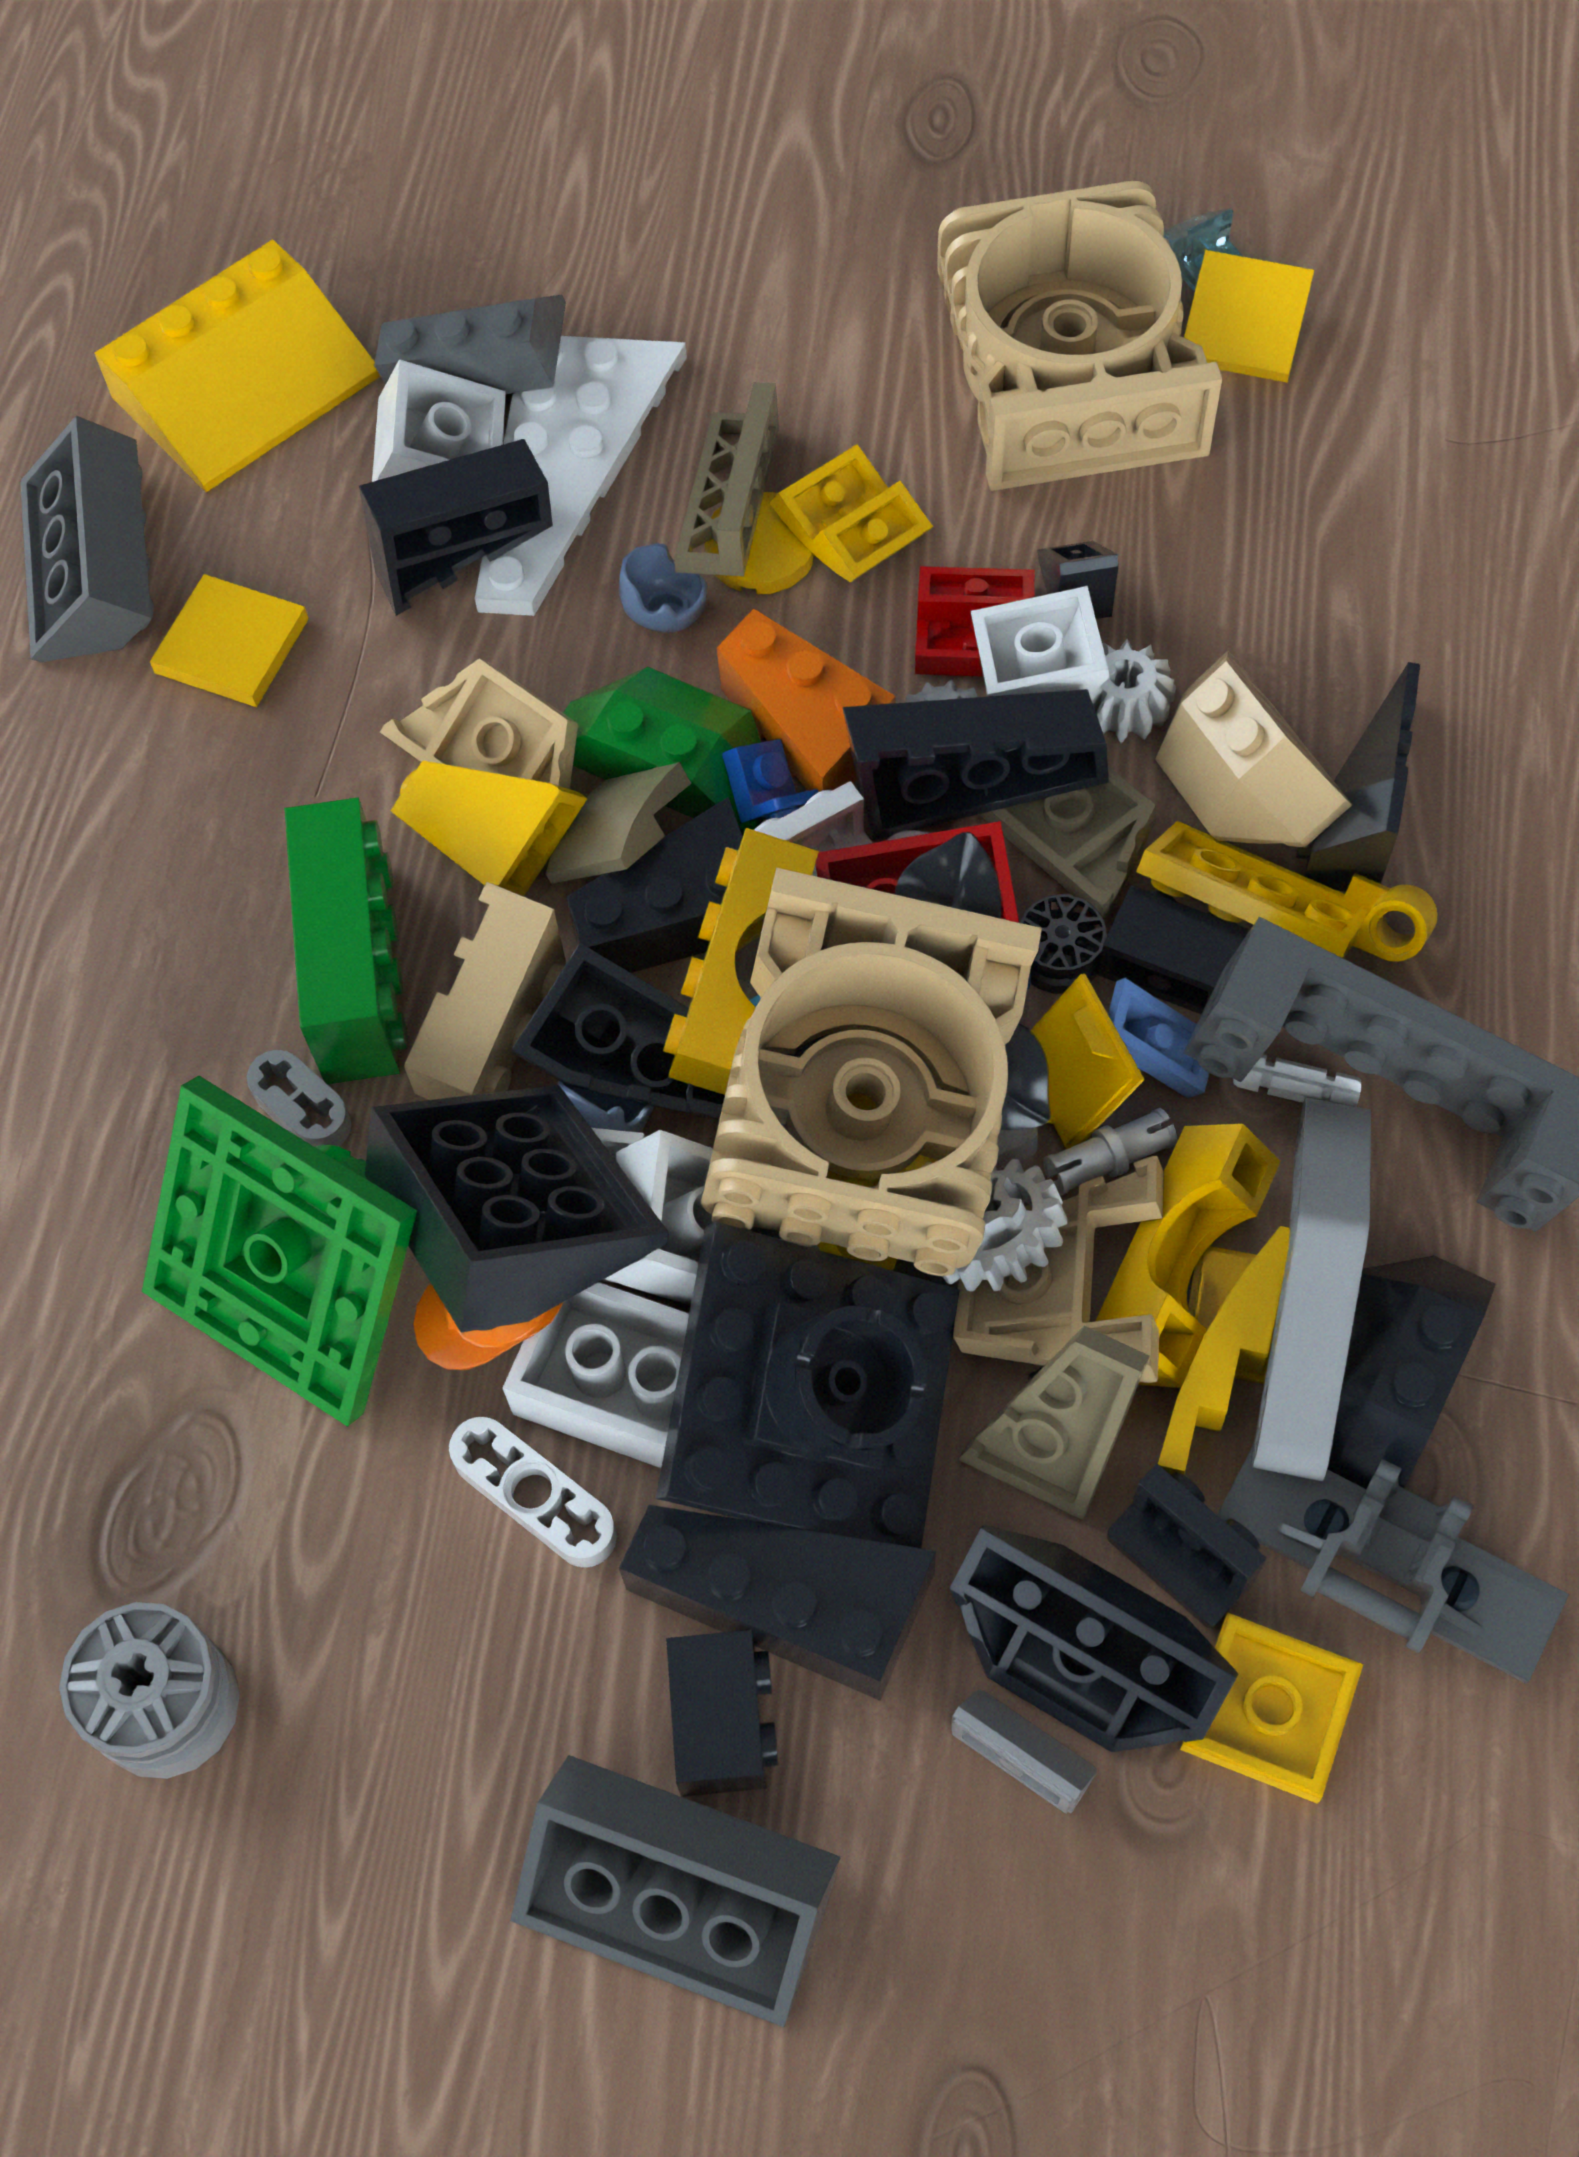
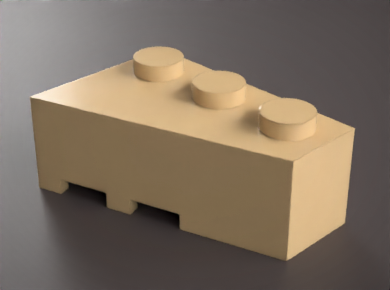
M486 882L478 900L486 904L487 911L473 941L461 937L454 956L464 960L455 983L447 996L439 992L436 993L404 1065L416 1095L433 1100L508 1090L512 1077L511 1068L518 1058L517 1055L512 1053L511 1049L566 965L553 908Z

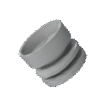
M133 1602L106 1611L84 1628L65 1656L59 1684L64 1715L81 1739L99 1750L104 1756L120 1767L139 1777L168 1779L195 1770L218 1752L235 1725L240 1697L234 1668L219 1648L188 1616L165 1604ZM150 1674L154 1676L149 1687L142 1685L137 1686L134 1692L131 1690L135 1679L147 1680Z

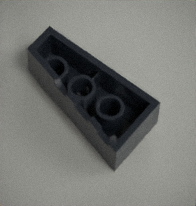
M1088 689L843 707L859 793L864 798V812L872 840L892 836L902 831L917 830L1109 783L1107 743Z
M649 1505L619 1566V1570L627 1591L721 1632L752 1630L756 1647L765 1651L768 1650L769 1653L880 1701L934 1576L936 1551Z

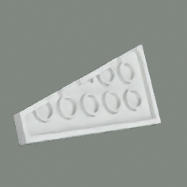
M561 336L554 387L513 393L504 444L525 439L548 481L553 526L491 562L486 555L482 557L475 594L478 612L529 616L536 614L565 565L564 555L576 535L582 536L591 521L590 511L599 496L605 497L641 436V425L651 408L658 407L666 394L665 385L673 371H679L687 358L685 342Z

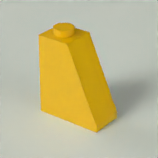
M422 760L418 768L412 771L403 781L400 788V796L390 811L484 886L486 882L525 896L582 809L587 798L577 791L552 783Z

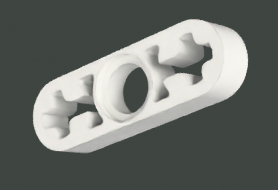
M475 1417L463 1422L456 1428L450 1439L449 1453L457 1472L465 1481L568 1563L577 1567H593L602 1563L611 1555L616 1545L617 1532L609 1510L600 1501L498 1421L488 1417ZM491 1439H494L492 1447L496 1456L508 1466L502 1479L497 1468L483 1458H479L473 1464H470L472 1456L468 1450L469 1444L476 1441L481 1445H485ZM518 1456V1457L521 1458V1459L517 1460L516 1462H514L515 1457ZM540 1475L548 1479L552 1484V1492L549 1499L537 1508L530 1509L518 1505L514 1501V1490L517 1484L527 1476ZM499 1480H501L499 1486L496 1487L493 1485L497 1483ZM566 1497L572 1498V1500L565 1504L568 1515L578 1523L586 1526L593 1519L597 1520L595 1528L599 1540L594 1544L582 1540L576 1546L572 1545L574 1537L571 1529L564 1521L557 1517ZM552 1521L551 1527L547 1528L544 1526L548 1522Z

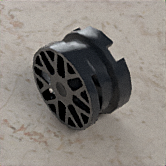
M1069 894L1049 895L1035 901L1024 912L1020 922L1042 928L1038 952L1030 969L1031 984L1043 991L1062 994L1080 974H1086L1091 982L1098 975L1102 947L1106 939L1105 922L1098 910L1086 900ZM1051 902H1056L1058 909L1051 910ZM1062 902H1070L1071 904L1065 907ZM1077 905L1084 908L1081 914L1073 911ZM1088 911L1094 915V917L1090 918L1085 916ZM1099 924L1101 928L1096 929L1094 925Z

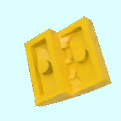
M858 444L780 491L769 502L793 534L819 560L850 583L933 528V525L901 480L888 488Z

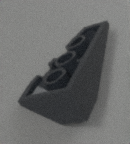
M1407 663L1334 780L1336 785L1352 803V806L1309 845L1297 848L1296 858L1307 860L1305 877L1334 890L1344 892L1347 891L1355 873L1381 884L1399 833L1409 768L1405 765L1412 742L1413 732L1410 731L1416 707L1420 664Z

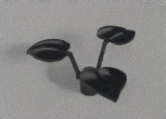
M962 832L916 858L903 871L895 888V895L1001 918V894L995 869L986 850L971 832ZM1018 1023L1010 1042L1005 1044L1008 1080L1002 1107L1000 1130L1030 1129L1044 1125L1051 1119L1049 1067L1046 1054L1037 1037L1027 1027ZM830 1033L821 1036L813 1041H810L808 1044H806L800 1050H798L794 1055H785L800 1058L804 1054V1052L813 1044L834 1033Z

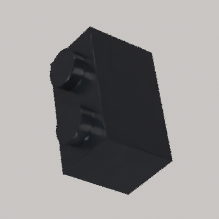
M1131 885L1104 941L1098 976L1114 982L1126 978L1156 998L1202 1015L1223 969L1248 934L1249 929L1237 925L1235 922L1223 920L1211 912L1205 913L1178 903L1173 897L1161 891H1146Z
M752 1630L666 1638L675 1775L681 1797L767 1789L765 1767L778 1766L775 1722L761 1723L759 1695L772 1694L769 1651L755 1652Z

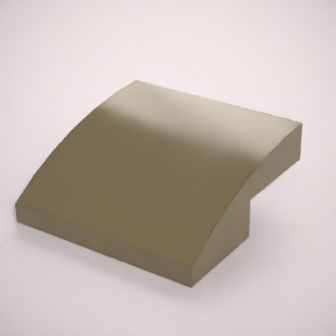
M680 762L607 779L598 785L586 797L587 801L551 854L545 873L551 884L625 870L663 839L665 835L653 815L691 784Z

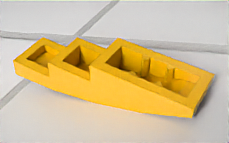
M1280 1226L1239 1276L1203 1336L1177 1396L1158 1461V1465L1170 1475L1173 1472L1185 1474L1195 1426L1218 1432L1221 1431L1229 1405L1236 1369L1258 1375L1262 1372L1269 1351L1289 1247L1290 1228Z

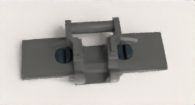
M1252 1446L1217 1515L1223 1521H1226L1228 1518L1238 1521L1256 1537L1260 1544L1309 1569L1300 1591L1311 1597H1314L1315 1593L1319 1592L1407 1639L1405 1647L1417 1653H1420L1431 1633L1525 1684L1530 1681L1569 1594L1457 1537L1464 1523L1469 1518L1474 1505L1453 1496L1449 1504L1439 1507L1399 1486L1398 1476L1402 1468L1384 1459L1381 1460L1367 1488L1364 1489L1329 1470H1326L1323 1481H1317L1252 1468ZM1341 1555L1372 1571L1379 1577L1385 1578L1419 1596L1422 1605L1419 1613L1330 1567L1333 1558Z

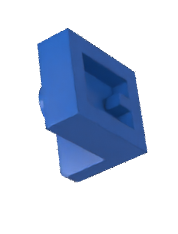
M781 739L735 747L722 753L741 823L764 818L766 820L782 818L803 807L812 796L819 793L818 789L796 793Z

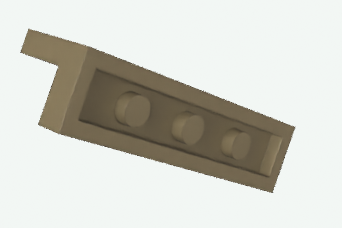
M753 383L746 414L713 412L674 556L675 573L744 576L779 432L776 383ZM723 433L740 434L739 442L731 446L722 438ZM732 465L728 480L722 482L713 475ZM723 501L719 517L712 519L704 512ZM711 539L718 543L719 554L692 552L694 548Z

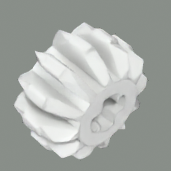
M1128 639L1121 645L1120 650H1114L1103 642L1109 678L1091 696L1103 734L1109 730L1116 732L1120 744L1127 737L1128 732L1131 731L1145 740L1151 732L1152 725L1163 726L1168 718L1170 703L1174 701L1176 686L1174 685V679L1169 677L1171 669L1169 668L1168 660H1153L1154 653L1151 645L1138 652L1132 650Z

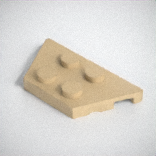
M482 659L476 660L459 672L451 684L437 687L421 699L423 706L401 721L391 719L384 724L380 733L420 762L423 760L547 782L570 789L578 723L502 670Z

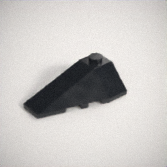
M579 943L511 1049L512 1053L567 1086L712 1119H720L725 1095L668 1077L675 1055L663 1051L674 1014L687 1017L689 1008Z

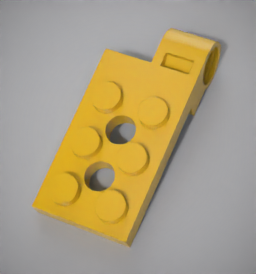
M1176 821L1145 849L1136 871L1151 878V884L1165 894L1176 897L1189 895L1209 904L1208 910L1223 920L1235 923L1245 920L1254 925L1260 916L1341 958H1344L1351 947L1354 946L1387 961L1399 962L1410 959L1422 949L1433 932L1438 917L1437 908L1431 896L1417 886L1403 884L1389 888L1355 873L1346 893L1343 894L1230 843L1218 841L1211 835L1180 821ZM1391 911L1405 913L1413 921L1415 932L1411 934L1395 932L1387 923L1386 913Z

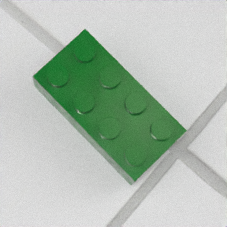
M359 797L284 808L299 1022L303 1036L327 1085L400 1074L398 1050L408 1049V1035L403 1012H397L395 995L403 994V981L399 960L397 957L392 958L391 942L398 941V927L394 907L392 904L388 905L386 889H391L394 886L389 854L388 852L383 853L378 821H367Z

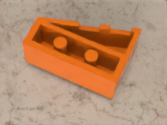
M753 608L717 647L721 690L731 702L752 711L761 739L764 737L767 741L781 739L791 777L796 776L807 791L818 789L819 792L834 790L849 781L854 784L857 780L843 707L896 703V696Z

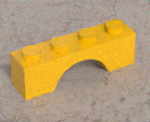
M749 828L745 829L738 850L726 847L715 880L716 884L726 887L721 905L709 901L698 935L699 939L709 941L704 960L692 957L681 990L682 995L692 997L687 1017L674 1014L663 1049L664 1052L675 1055L669 1072V1078L725 1095L741 1032L746 1021L751 1018L756 1008L744 994L739 984L735 970V956L744 946L761 936L776 868L812 876L819 851Z
M1244 1124L1184 1126L1164 1169L1163 1218L1140 1222L1095 1320L1103 1321L1153 1315L1159 1329L1158 1382H1139L1138 1385L1182 1387L1203 1336L1207 1331L1189 1312L1187 1290L1192 1272L1201 1256L1219 1236L1233 1226L1258 1215L1281 1161Z

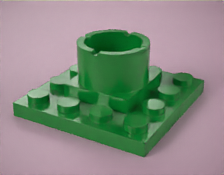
M199 1075L181 1085L142 1292L348 1427L362 1416L365 1411L417 1210L370 1182L365 1176L366 1161L364 1159L354 1158L351 1156V1151L336 1145L312 1146Z

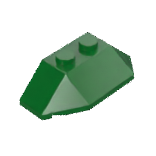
M645 667L575 699L564 710L563 713L578 723L573 760L574 767L607 780L680 762L691 784L665 805L666 807L695 818L729 797L742 837L746 828L755 830L763 821V819L741 823L722 757L723 752L735 747L761 743L751 710L650 667Z

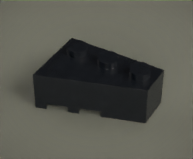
M729 797L667 834L627 869L602 874L568 895L566 898L577 944L585 945L630 973L707 952L709 941L699 939L698 935L709 901L721 905L726 887L715 883L726 847L738 850L742 840V834Z

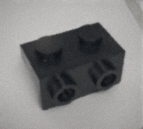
M1156 1463L1138 1482L1132 1504L1108 1529L1107 1540L1205 1627L1213 1628L1256 1581L1267 1558L1258 1551L1260 1549L1258 1540L1245 1526L1231 1518L1223 1521L1204 1504V1494L1189 1478L1179 1472H1173L1170 1475Z

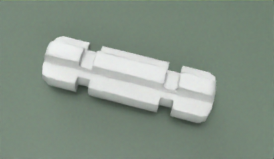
M1264 1054L1242 1082L1233 1079L1234 1085L1239 1088L1258 1092L1259 1086L1268 1088V1095L1303 1103L1305 1098H1311L1357 1107L1362 1088L1361 1079L1357 1076L1336 1072L1334 1078L1326 1076L1327 1069L1277 1057L1275 1063L1267 1062V1055Z

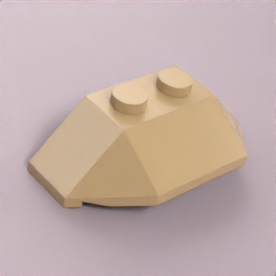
M1229 651L1224 653L1183 692L1155 760L1213 838L1218 841L1257 844L1284 843L1287 846L1306 847L1352 806V803Z

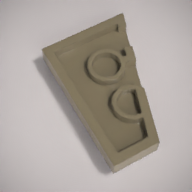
M1084 1325L967 1444L958 1460L1082 1520L1093 1500L1150 1356Z

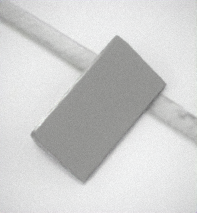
M975 1691L958 1706L952 1716L951 1731L954 1737L1065 1814L1073 1812L1096 1776L1097 1769L1091 1763L986 1691Z

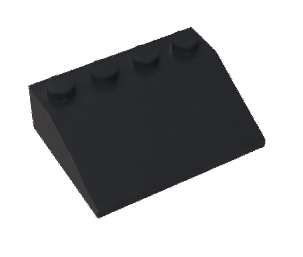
M560 1085L371 1107L365 1176L370 1182L417 1210L408 1246L461 1333L475 1330L486 1331L499 1326L529 1322L667 1244L668 1230Z

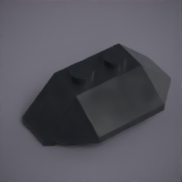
M1434 1255L1362 1269L1327 1470L1366 1489L1378 1465L1384 1459L1402 1468L1398 1476V1483L1400 1487L1405 1488L1484 1319L1496 1285L1495 1283Z
M983 1525L950 1586L955 1603L961 1608L969 1636L987 1678L1110 1752L1159 1746L1181 1740L1188 1742L1204 1739L1239 1675L1186 1616L1059 1543Z

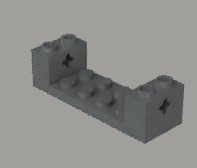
M1259 916L1223 969L1183 1052L1184 1054L1198 1060L1199 1065L1210 1074L1222 1078L1231 1077L1242 1082L1280 1033L1281 1028L1284 1027L1295 1039L1307 1044H1318L1344 1057L1345 1061L1354 1069L1367 1074H1377L1403 1087L1404 1091L1413 1099L1427 1104H1437L1462 1117L1463 1121L1472 1129L1482 1133H1494L1502 1137L1476 1202L1494 1211L1496 1217L1505 1224L1515 1228H1528L1536 1232L1579 1197V1077Z

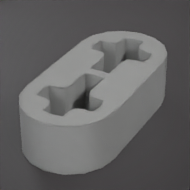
M267 1051L255 1058L248 1069L247 1083L261 1109L280 1126L314 1147L319 1145L341 1146L345 1142L352 1126L350 1115L341 1097L298 1057L288 1051ZM274 1074L281 1079L287 1077L294 1092L288 1096L278 1086L273 1085L269 1087L267 1079ZM310 1106L323 1117L329 1115L332 1123L325 1129L319 1124L311 1126L304 1110Z

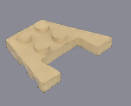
M1158 1156L1147 1157L1134 1162L1136 1172L1109 1183H1105L1103 1176L1079 1185V1195L1062 1201L1063 1204L1061 1206L1066 1214L1067 1224L1059 1227L1058 1230L1063 1243L1059 1247L1044 1248V1253L1049 1261L1045 1267L1030 1263L1024 1268L1027 1274L1026 1281L1020 1283L1011 1274L1004 1277L999 1291H993L989 1281L982 1280L980 1285L971 1292L967 1291L960 1278L958 1284L960 1292L953 1337L961 1352L1045 1366L1085 1325L1149 1355L1150 1357L1140 1382H1158L1159 1329L1152 1314L1090 1322L1095 1228L1163 1218L1164 1171ZM1025 1206V1209L1032 1211V1206Z

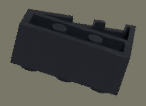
M525 439L359 485L375 573L396 616L411 608L408 601L410 598L439 582L442 589L458 581L455 572L486 555L491 562L553 526L548 481Z

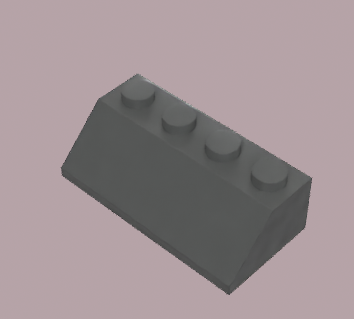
M79 416L73 418L20 480L30 659L38 662L120 650L139 631H143L149 625L154 611V603L149 595L148 571L150 557L146 553L144 527L146 512L142 509L140 484L143 472L138 463L137 440Z
M568 1755L537 1802L510 1921L785 2027L825 1914L841 1856Z

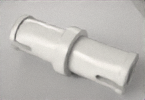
M1161 1108L1152 1110L1151 1113L1115 1129L1109 1125L1103 1126L1095 1130L1091 1139L1057 1154H1050L1044 1157L1045 1173L1047 1178L1058 1174L1059 1179L1054 1181L1059 1195L1066 1194L1069 1190L1078 1187L1080 1184L1105 1174L1117 1177L1128 1172L1129 1164L1165 1148L1174 1147L1177 1143L1175 1127L1172 1124L1161 1129V1123L1170 1119L1168 1114Z

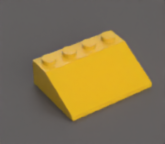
M273 239L94 353L112 398L205 492H208L381 377L374 366L375 361L306 270Z

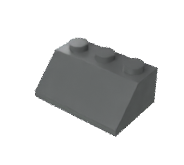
M555 295L384 322L381 326L374 366L385 384L400 359L506 391L505 394L554 387L566 301L563 295Z

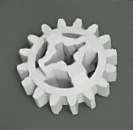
M1011 1159L1004 1170H997L996 1166L994 1167L990 1178L992 1183L991 1198L983 1218L985 1221L983 1241L970 1264L966 1267L956 1268L953 1275L943 1276L947 1283L952 1284L961 1278L967 1291L973 1292L982 1280H988L993 1291H999L1004 1277L1012 1274L1016 1280L1022 1283L1027 1280L1024 1268L1030 1263L1045 1267L1049 1263L1044 1253V1248L1062 1245L1063 1239L1058 1228L1067 1224V1217L1061 1206L1063 1202L1052 1179L1045 1180L1040 1167L1034 1165L1024 1172L1018 1159ZM1024 1202L1032 1206V1211L1025 1209Z

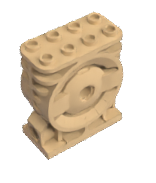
M1125 181L961 207L947 215L941 222L938 231L937 272L941 287L944 289L947 310L951 313L950 321L953 332L958 336L960 347L963 349L965 377L972 393L978 400V425L987 454L986 476L990 491L1209 456L1222 376L1217 361L1207 363L1202 346L1181 337L1183 305L1180 301L1182 290L1180 266L1175 253L1170 247L1169 241L1163 237L1164 225L1162 217L1156 210L1155 196L1148 184L1141 181ZM1009 321L1008 327L1004 328V326Z
M776 868L750 981L761 999L751 1018L746 1021L736 1047L701 1200L702 1208L712 1214V1221L745 1230H750L754 1226L779 1232L780 1237L785 1241L802 1246L818 1245L821 1241L847 1247L849 1254L864 1260L882 1261L887 1259V1257L910 1261L914 1262V1266L918 1270L936 1276L953 1275L956 1268L966 1267L970 1264L984 1238V1212L990 1202L992 1192L990 1178L997 1163L999 1147L996 1144L1002 1123V1107L1008 1080L1005 1044L1010 1042L1023 1015L1030 969L1038 952L1042 928ZM834 1033L813 1044L804 1052V1054L800 1058L785 1055H794L798 1050H800L810 1041H813L821 1036ZM928 1067L930 1068L931 1072H932L933 1075L935 1076V1078H936V1080H937V1082H938V1084H939V1087L942 1088V1089H944V1090L936 1089V1085H935L934 1079H933V1077H932V1075H931V1073H930ZM852 1094L866 1095L875 1102L877 1108L873 1110L858 1109L849 1102L847 1096ZM782 1124L787 1125L790 1134L786 1131ZM919 1155L939 1160L935 1163L927 1161L921 1168L897 1173L910 1165ZM829 1170L846 1177L863 1178L865 1180L879 1179L877 1186L864 1187L828 1179L826 1176Z

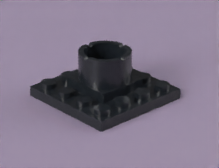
M716 1221L705 1226L656 1499L748 1521L922 1548L960 1289Z

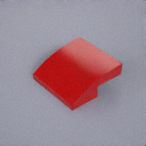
M920 566L915 674L983 677L971 611L1035 597V570Z

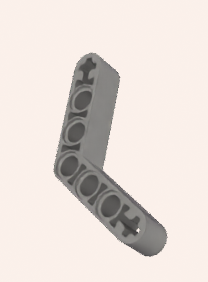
M1305 1098L1302 1105L1294 1150L1289 1247L1252 1453V1468L1317 1481H1323L1326 1474L1369 1233L1371 1109Z

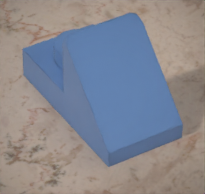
M1128 979L1118 980L1115 985L1108 1015L1138 1069L1145 1071L1186 1098L1205 1093L1209 1072L1199 1065L1198 1060L1183 1053L1197 1024Z

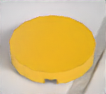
M764 492L744 576L715 575L727 587L741 591V587L756 589V594H772L791 588L808 575L815 555L793 534L769 504L778 493ZM722 506L714 511L711 516L712 519L720 516ZM714 539L704 543L705 553L719 554L718 543Z

